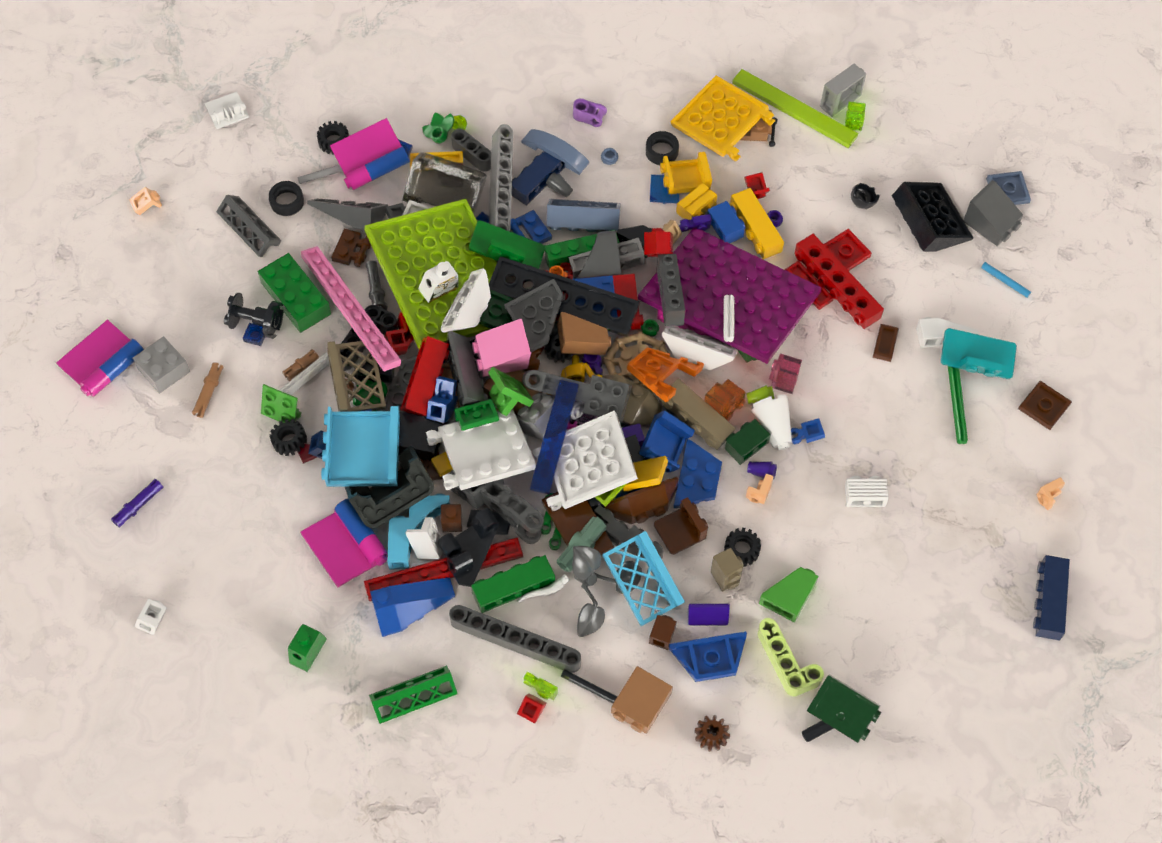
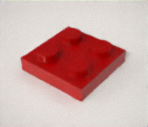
M849 228L824 243L848 271L870 258L872 254Z

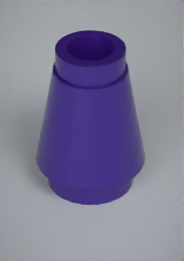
M749 461L747 473L763 479L766 474L773 476L774 480L777 464H773L772 461Z

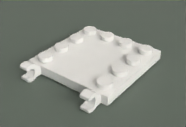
M513 409L507 416L497 411L499 421L468 430L461 431L459 423L455 422L438 427V432L435 430L426 432L429 446L440 442L443 443L455 474L442 476L445 490H450L459 486L460 490H464L536 469V463Z
M615 411L543 441L545 446L532 450L533 456L537 458L538 462L546 460L547 457L550 462L559 495L546 499L548 507H551L552 511L560 509L561 506L567 509L638 479Z

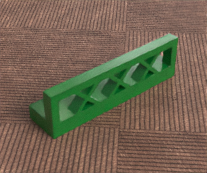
M446 665L370 694L369 697L378 722L381 724L458 693L451 672ZM449 681L452 690L444 693L438 691L442 683ZM421 691H431L429 699H419ZM406 697L412 699L410 706L405 708L399 706L401 699ZM385 705L393 707L390 714L381 717L379 707Z

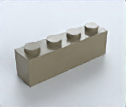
M678 378L671 385L676 388L675 395L667 403L661 398L660 401L666 409L676 414L680 421L685 422L694 429V433L700 435L708 446L718 450L736 428Z

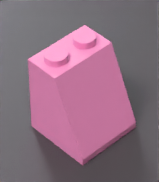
M522 319L475 335L472 348L474 354L477 353V369L482 372L483 377L490 376L488 372L492 367L504 373L528 368L531 352Z

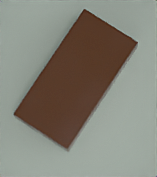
M880 324L872 358L891 362L899 328Z

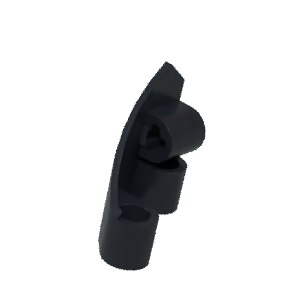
M489 508L479 511L474 517L472 526L455 537L452 533H448L437 542L447 558V564L459 585L471 587L474 584L499 527V522Z

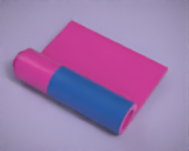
M387 118L330 145L346 176L343 180L347 188H352V190L410 163L405 149L401 146Z
M107 319L57 361L56 364L81 386V391L87 397L89 395L94 397L133 364V357L144 349L135 339L130 340Z
M349 499L338 503L334 509L335 513L300 531L337 588L371 568L383 565L388 557L385 547L373 530L364 524Z

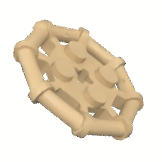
M642 331L628 335V337H616L607 355L603 357V363L606 365L609 375L618 374L627 379L629 377L634 383L649 389L643 383L639 384L641 381L627 370L628 363L644 349L649 348L648 345H642V341L654 346L652 349L668 353L665 347L666 343L663 340L659 341L643 334ZM637 341V345L626 347L624 345ZM619 349L621 351L620 357L614 358L616 352ZM614 366H619L621 372L617 373Z

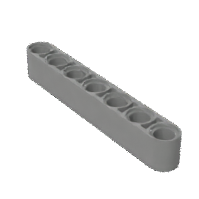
M502 124L492 135L489 224L510 231L513 130L509 125Z

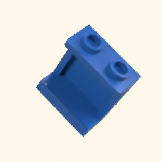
M662 411L654 416L639 454L645 457V460L666 456L668 463L665 472H674L680 468L677 461L685 441L693 437L695 430L668 412Z

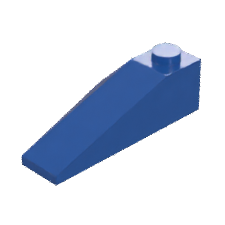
M450 577L388 586L370 591L382 637L402 632L416 620L422 619L428 612L433 609L436 610L455 597Z

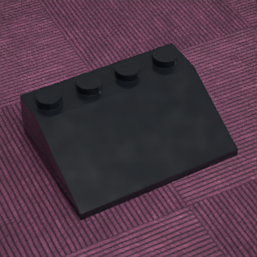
M903 182L891 195L923 252H936L973 239L971 232L942 183Z

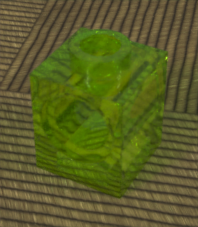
M848 101L845 117L846 127L851 130L862 131L865 103Z

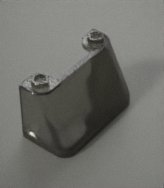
M419 153L412 161L402 201L407 202V204L411 200L420 204L424 202L433 206H440L466 199L473 214H475L487 175L479 170L428 153Z

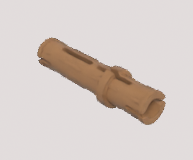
M212 363L208 376L203 380V388L192 411L194 416L198 413L197 417H204L215 387L219 384L218 379L224 368L222 365L218 367L219 363Z

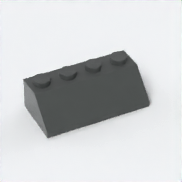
M449 331L447 333V343L449 344L447 348L449 350L448 361L454 380H457L456 393L460 407L488 400L487 394H483L484 382L483 378L479 377L478 372L480 371H478L474 359L476 354L473 352L469 338Z

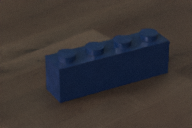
M543 151L533 159V162L528 167L526 166L517 178L512 179L511 196L527 206L547 186L548 178L554 172L559 174L565 168V163Z
M1045 555L1043 560L1038 562L1037 573H1040V579L1037 580L1036 591L1039 593L1034 604V609L1037 610V617L1033 621V629H1036L1035 636L1060 641L1065 634L1070 559Z

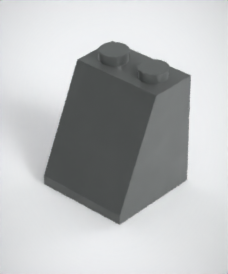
M992 180L970 201L963 221L998 246L1002 241L1005 243L1009 239L1013 230L1016 232L1020 228L1023 214L1000 186Z

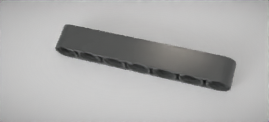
M455 605L450 609V622L452 627L561 670L565 669L571 673L577 672L581 667V654L572 647L462 605ZM459 614L464 616L461 620L454 619ZM475 622L482 623L480 627L473 626ZM494 629L501 630L499 634L491 633ZM513 636L520 637L516 642L510 640ZM532 643H536L539 645V647L536 649H531L529 645ZM554 650L558 652V654L556 656H550L548 655V652ZM575 658L577 662L570 664L567 662V659Z

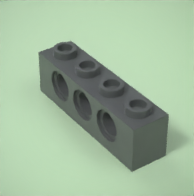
M660 254L657 257L656 271L665 326L684 325L685 305L676 254Z

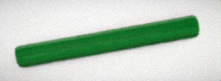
M948 366L956 440L958 444H966L968 435L959 368Z

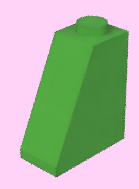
M799 567L763 592L759 604L795 623L819 576L810 569Z

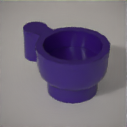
M584 354L581 362L587 363L595 375L603 376L601 356Z

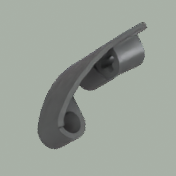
M615 230L599 232L597 234L594 246L577 279L622 275Z

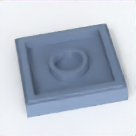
M1022 171L987 175V183L994 180L1015 205L1030 203L1031 198Z

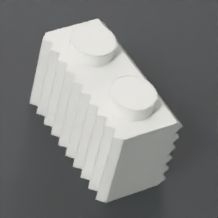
M860 476L847 478L845 483L846 506L886 507L888 502L887 479H881L879 476H872L869 479H864Z

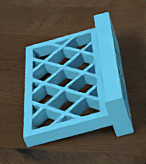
M646 531L602 554L640 626L654 620L657 615L661 616L685 602ZM634 541L638 547L637 556L626 553L628 545ZM613 553L621 554L620 566L613 564L609 555ZM625 556L636 559L633 570L623 567ZM639 560L647 563V574L636 571ZM622 570L632 573L630 583L621 580L620 574ZM635 574L645 577L643 588L632 585ZM649 578L657 581L658 587L656 592L646 589ZM631 588L642 590L639 601L633 600L630 597ZM645 592L655 594L653 606L642 602ZM658 596L665 597L669 606L664 609L656 607ZM641 605L652 608L650 617L645 620L640 615Z

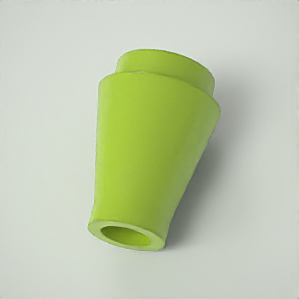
M765 385L746 393L748 404L756 403L768 397L775 399L772 386L767 387Z

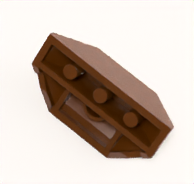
M676 476L662 481L659 485L649 486L616 498L606 507L604 506V509H609L613 513L614 518L631 525L643 523L653 516H662L669 509L676 493L679 479Z

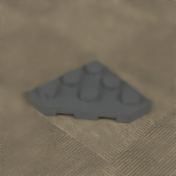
M554 279L504 304L512 321L522 319L531 353L548 344L563 299V293Z
M417 355L401 362L400 369L389 387L386 398H384L386 409H382L383 411H390L391 406H398L399 412H404L400 408Z

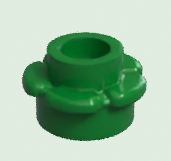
M653 319L646 320L641 326L642 333L650 337L656 336L660 329L658 323Z

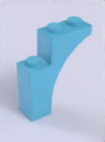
M435 494L427 496L409 507V517L395 516L389 520L387 561L389 570L409 568L412 546L405 534L406 531L409 529H421L425 517H433L434 519L441 515V505L450 504L449 495Z

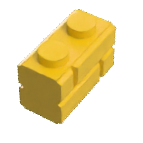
M702 183L677 203L676 212L680 217L688 220L695 216L704 215L708 209L717 205V194Z

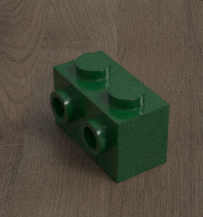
M754 419L750 423L746 422L743 424L740 431L736 434L732 433L727 437L725 450L741 465L769 443L771 434Z

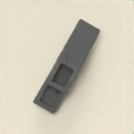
M601 505L594 510L596 517L600 518L607 526L605 532L616 546L644 532L643 529H638L635 525L628 530L624 522L615 519L613 513L609 509H604ZM634 541L628 545L627 552L637 556L638 547ZM652 541L659 556L662 559V546L657 541Z

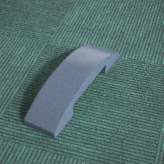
M531 129L521 140L522 144L536 151L539 148L565 163L567 169L578 175L589 164V160L577 149L550 133Z

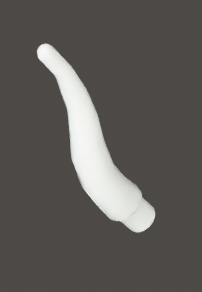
M564 574L549 586L528 592L518 599L517 602L521 603L523 600L533 596H547L556 593L570 580Z

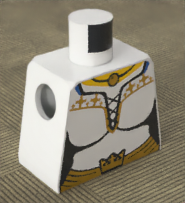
M448 261L440 262L437 266L425 272L418 289L427 302L430 303L458 288V274Z

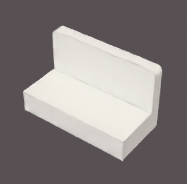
M425 517L421 529H409L405 534L418 559H440L443 551L437 542L442 536L433 517Z

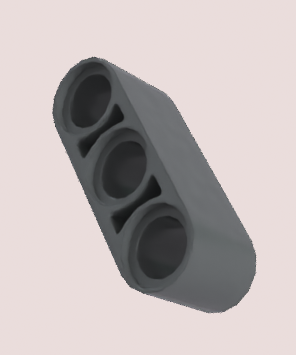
M453 130L451 133L453 149L455 151H463V158L478 170L483 172L489 171L491 169V151L465 130Z

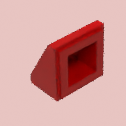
M529 693L525 695L517 714L536 723L547 702Z

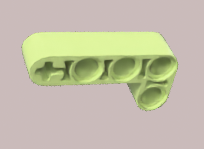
M771 618L763 619L758 628V638L787 694L798 696L817 688L824 676L821 666L812 664L800 669L776 621ZM778 645L781 650L775 651L772 646ZM787 663L791 668L784 669L781 664ZM808 674H816L818 679H811ZM796 681L800 686L793 687L790 682Z

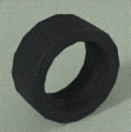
M658 131L648 137L646 141V156L649 161L660 165V163H663L664 156H668L669 162L676 160L679 152V141L676 136L670 132ZM657 143H666L673 150L666 154H660L652 150V146Z
M281 181L271 187L269 191L270 206L278 215H294L304 205L302 190L295 182ZM290 192L297 196L296 200L290 204L282 205L276 202L277 197L283 193Z

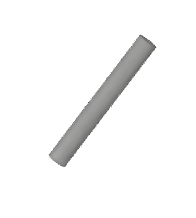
M336 165L297 178L299 184L341 172L342 169L340 165Z

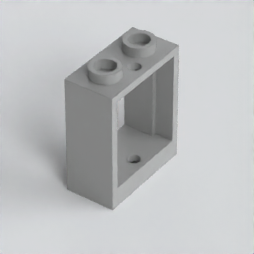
M852 64L824 85L820 107L833 117L862 95L866 78L864 70L856 64Z

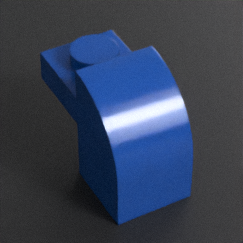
M441 376L436 378L435 395L428 400L426 419L442 423L450 419L458 396H455L457 380Z

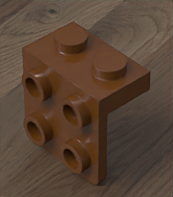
M688 497L681 500L680 509L654 522V528L672 555L705 540L707 536L708 524L704 518H700L696 504L694 502L691 503Z

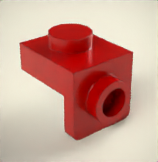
M763 172L744 177L747 189L751 188L757 199L766 197V194L770 192V188L766 187Z

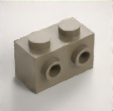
M732 548L713 556L710 572L722 592L727 589L732 590L739 585L744 564L739 556L736 557Z

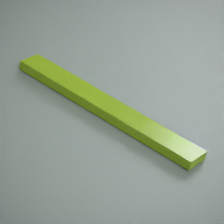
M743 69L732 80V84L848 149L858 137L859 133Z

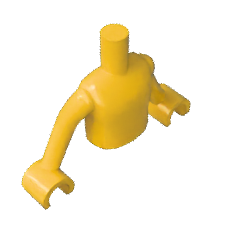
M573 355L572 364L563 368L561 377L584 382L585 372L590 378L595 374L587 363H579L578 355Z

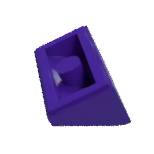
M689 604L688 625L726 626L729 623L730 604Z

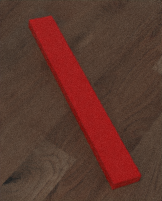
M518 537L492 544L481 569L523 558ZM447 558L365 580L364 584L368 599L372 601L370 591L394 585L448 577L453 578L454 576L448 567Z

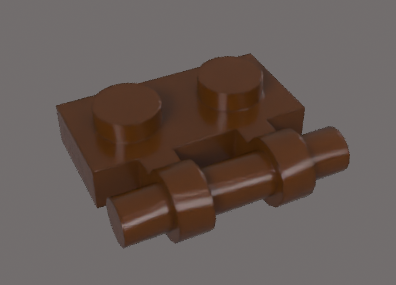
M344 228L332 254V261L350 265L351 260H354V265L360 267L362 262H365L367 250L371 248L367 235L364 239H361L362 235L360 232ZM357 247H360L359 252H355Z

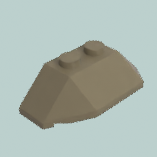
M618 374L603 376V378L632 385L623 423L629 426L639 423L640 426L651 425L654 416L662 411L663 406L650 390Z

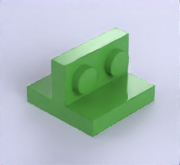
M494 367L490 369L488 373L495 385L492 386L489 395L501 414L507 416L517 402L528 407L532 405L534 400L521 381Z

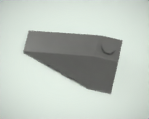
M316 198L307 200L308 205L353 228L361 229V232H365V225L382 221L388 204L373 202L355 205L356 201H342L339 204V200Z

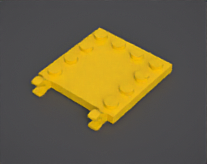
M716 75L670 122L671 126L718 155L724 157L728 154L732 160L737 161L741 156L738 154L739 149L733 146L760 119H763L769 126L775 120L772 118L774 114L768 111V105Z

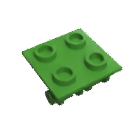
M263 384L262 415L277 421L282 420L285 423V419H289V422H291V419H294L296 422V418L299 419L302 412L297 408L298 398Z

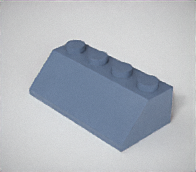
M549 199L546 226L552 230H561V227H564L570 231H579V228L586 229L588 232H597V229L604 230V232L618 231L621 203Z

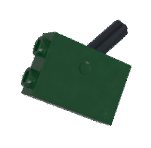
M829 674L807 709V712L822 721L803 730V738L806 742H810L828 731L836 729L857 743L861 739L865 741L871 731L868 729L871 721L876 723L882 713L879 711L880 705Z

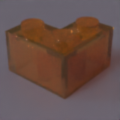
M727 379L722 385L717 382L705 394L704 401L729 421L733 417V412L736 409H741L745 404L746 392Z

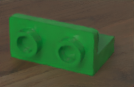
M492 399L454 409L455 419L459 423L461 431L499 421V416Z

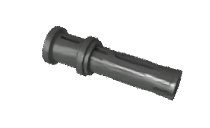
M368 261L366 268L370 285L369 298L372 301V305L387 310L388 307L384 301L385 291L381 288L377 262Z

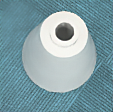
M777 395L778 399L768 397L754 403L753 407L750 408L757 421L771 434L769 441L772 446L778 448V450L788 448L792 442L787 395Z

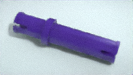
M154 479L129 503H125L123 508L111 518V521L120 528L132 516L134 517L137 514L136 512L153 498L155 494L163 489V485L157 479Z

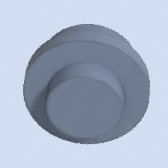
M606 148L601 153V160L607 165L615 164L618 161V153L613 148Z

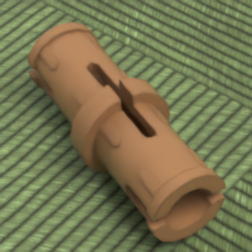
M311 349L302 358H297L295 363L282 371L288 381H291L315 362L319 356Z

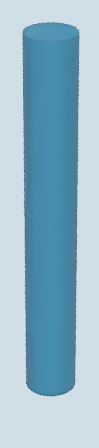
M985 262L981 268L1023 296L1028 298L1031 294V291Z

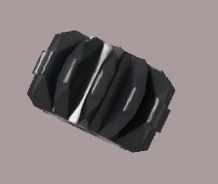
M558 332L555 333V336H550L549 342L544 348L548 359H554L555 364L558 360H561L562 363L565 362V359L570 361L572 355H574L561 353Z

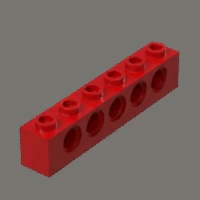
M814 233L796 244L794 254L797 260L802 262L807 270L830 292L834 299L841 304L844 311L853 317L856 324L866 329L881 319L884 308Z

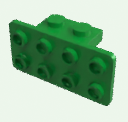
M481 220L476 224L468 247L470 251L496 261L501 256L538 269L545 251V245Z

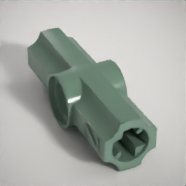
M592 517L580 532L578 531L573 535L568 547L557 559V564L561 569L566 572L572 571L574 546L594 548L595 542L607 528L600 518Z

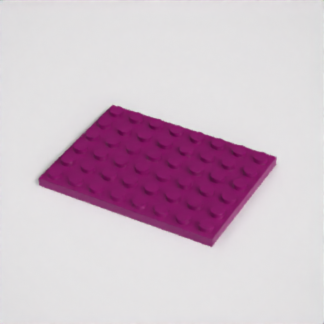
M693 228L673 252L677 256L685 305L684 323L766 364L769 363L821 293V287L697 228ZM656 272L638 294V300L662 311ZM725 295L734 296V340L732 342L724 341Z

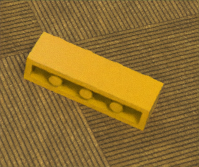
M751 188L731 195L729 205L735 208L739 220H743L746 227V236L748 240L753 242L756 253L760 254L762 259L781 253L784 241Z

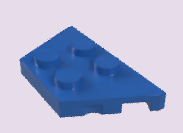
M687 439L673 507L675 509L680 508L681 500L687 497L691 503L694 502L695 504L701 501L715 500L722 461L689 439Z
M747 632L669 644V650L695 682L736 676Z

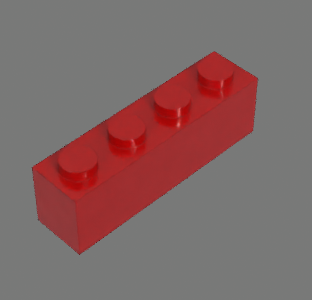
M429 336L423 338L400 408L401 411L426 416L428 400L435 395L436 378L442 376L444 370L442 364L449 355L448 343Z

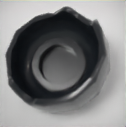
M864 183L855 185L851 192L852 202L861 209L873 207L880 197L879 194L876 195L874 187H869Z

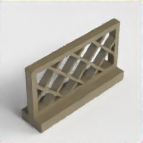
M335 341L327 342V354L338 412L386 409L378 364L370 352L365 356L358 351L361 347H366L362 341L335 344ZM348 349L352 353L346 358L340 354V350ZM355 354L363 359L359 365L350 361ZM366 361L374 367L370 373L361 368ZM347 364L355 368L351 375L344 371V367ZM358 371L366 375L362 382L354 378ZM369 378L377 382L373 389L365 385ZM350 381L359 385L354 392L347 388V384ZM361 388L370 392L365 399L357 394ZM372 395H375L380 399L381 403L372 404L368 400ZM355 397L362 403L358 407H351L350 401Z

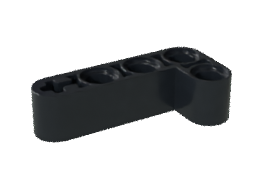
M370 305L365 308V312L382 334L385 335L387 331L398 330L397 317L393 313L376 305ZM351 328L342 343L361 341V339ZM361 347L358 351L362 353L366 347ZM348 349L340 350V354L346 358L352 353ZM355 354L350 361L356 363L359 356ZM347 364L344 367V371L350 370L352 366Z

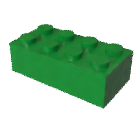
M289 253L257 271L261 284L275 301L283 304L280 308L284 310L286 316L300 333L331 315L329 302Z

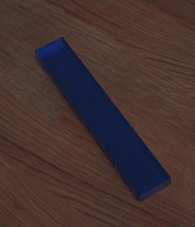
M564 380L559 381L530 486L532 491L550 494L579 388L577 383Z

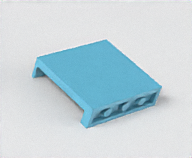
M391 406L390 411L332 412L331 407H328V414H324V425H327V432H323V443H326V450L322 451V460L325 462V468L321 470V478L325 480L326 486H398L399 407Z

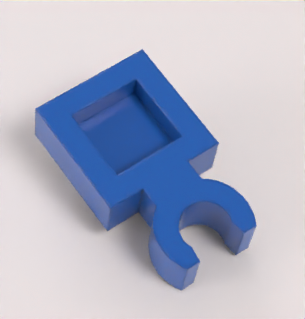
M819 418L801 423L802 429H791V436L798 435L796 438H792L793 444L800 443L802 439H806V442L809 443L825 438Z

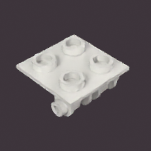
M237 92L204 103L216 129L249 118L244 102L242 103Z

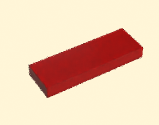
M799 260L785 269L821 287V293L813 302L818 310L834 300V297Z

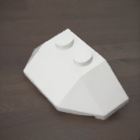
M484 268L472 271L469 279L460 289L442 322L441 331L443 333L472 328L479 324L480 317L487 309L491 298L487 273Z
M667 326L662 333L675 358L680 359L684 357L688 359V362L697 364V361L704 363L703 370H712L731 362L738 353L737 349L725 343L685 329Z

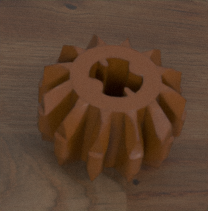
M706 715L704 721H698V727L694 730V733L697 734L695 740L697 742L702 741L700 744L701 748L707 745L709 752L713 746L719 751L720 745L726 746V739L730 738V734L727 732L729 725H723V718L716 721V715H713L712 720Z

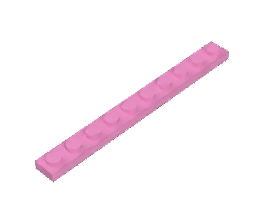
M316 246L301 251L302 259L381 369L387 371L401 366V359L319 247Z

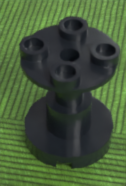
M238 292L234 296H229L227 302L229 306L228 314L224 318L225 325H228L230 329H234L239 323L240 318L252 320L253 325L263 327L264 337L274 339L277 336L274 333L276 330H280L284 310L280 309V306H283L281 302L272 301L267 309L256 307L254 310L243 307L242 293Z

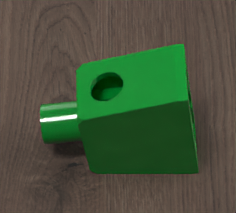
M302 624L288 646L289 663L308 672L327 638L321 632Z

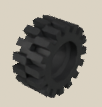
M329 121L328 125L324 123L323 127L320 126L319 131H317L320 149L323 152L326 151L327 154L332 152V155L334 153L330 145L349 136L347 127L343 126L341 122L338 124L337 121H334V124ZM332 135L340 136L337 140H327Z
M285 419V423L282 420L279 421L280 425L275 424L274 429H271V434H269L275 451L279 452L280 455L285 454V456H289V453L293 456L295 451L299 453L301 451L300 447L304 448V443H307V435L302 424L299 421L295 422L294 419H291V422H289V419ZM295 434L291 440L282 441L286 435Z
M737 528L735 532L731 531L729 536H727L724 551L732 548L736 557L739 556L744 567H746L747 563L752 565L753 561L756 562L758 559L761 540L757 538L756 533L752 534L751 529L747 532L745 531L746 528H742L741 531ZM739 541H744L749 544L750 550L747 553H740L736 550L735 544Z

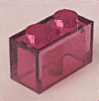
M780 353L778 360L774 359L769 380H772V388L793 394L802 360Z

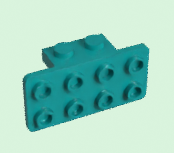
M948 328L944 333L941 364L964 369L971 373H982L989 377L995 376L1011 379L1014 372L1017 345L1009 341Z

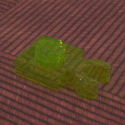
M529 672L525 674L523 678L524 684L535 688L540 697L546 700L548 698L553 701L558 695L557 686L542 678L538 679Z

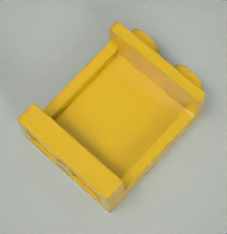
M698 152L697 159L669 162L668 156L663 157V163H660L661 174L664 173L663 183L664 187H667L668 194L692 192L702 183L711 189L712 176L705 152Z

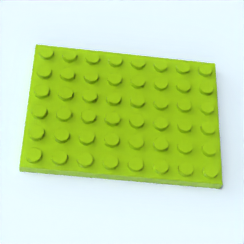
M466 199L372 223L364 227L365 233L418 349H420L423 338L427 336L447 343L448 332L443 333L441 325L460 289L469 279L472 271L483 268L486 270L489 284L497 265L496 260L470 251L468 248L477 220ZM448 261L458 274V288L428 303L418 289L422 278L427 270L437 266L440 262ZM478 324L476 327L452 332L465 337H472L491 330V328Z

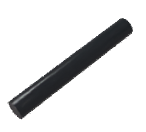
M565 669L561 674L562 678L611 703H614L618 697Z

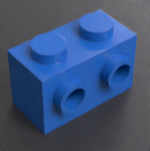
M727 201L708 209V214H710L712 220L711 225L721 240L732 243L744 237L745 224L742 219L739 220L735 208L730 206Z

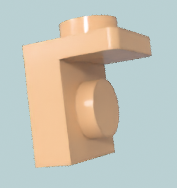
M144 187L129 199L135 212L139 215L152 205L159 208L162 206L159 200L160 195L155 190L152 191L147 187Z
M766 474L764 480L760 479L757 489L749 486L746 498L753 503L764 504L772 486L773 476Z
M1061 477L1042 486L1036 494L1039 503L1046 510L1052 508L1055 503L1054 497L1062 492L1061 489L1065 483Z

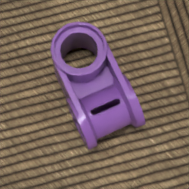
M582 98L574 101L573 118L576 121L584 122L594 127L601 126L602 118L607 113V108L604 105Z

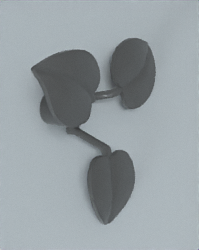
M588 546L573 547L572 571L574 578L582 583L581 587L585 589L593 602V605L590 603L585 604L579 613L577 622L579 637L596 632L600 629L605 619L604 609L599 606L597 607L598 603L588 589V586L594 585L597 582V578L616 583V591L623 594L615 579L594 572L601 565V555L596 549ZM626 561L623 563V567L633 570L635 562ZM638 565L636 571L642 572V568ZM622 570L620 574L621 580L630 583L632 573ZM635 574L632 585L637 586L639 584L641 575Z

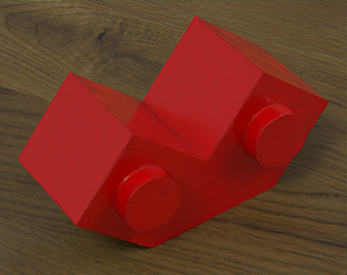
M652 228V232L644 233V255H647V257H658L660 254H673V234L671 232H665L663 228Z
M402 312L399 313L397 319L399 330L387 331L384 336L398 356L405 355L415 341Z

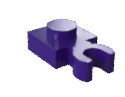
M707 214L692 217L691 220H680L679 228L681 232H686L693 228L706 231L710 229L711 216Z

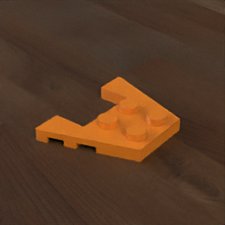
M647 347L628 363L627 370L667 403L675 395L676 388L663 381L676 369L695 377L703 370L704 363L698 361L697 364L690 363L684 357L680 359L672 358L670 353Z

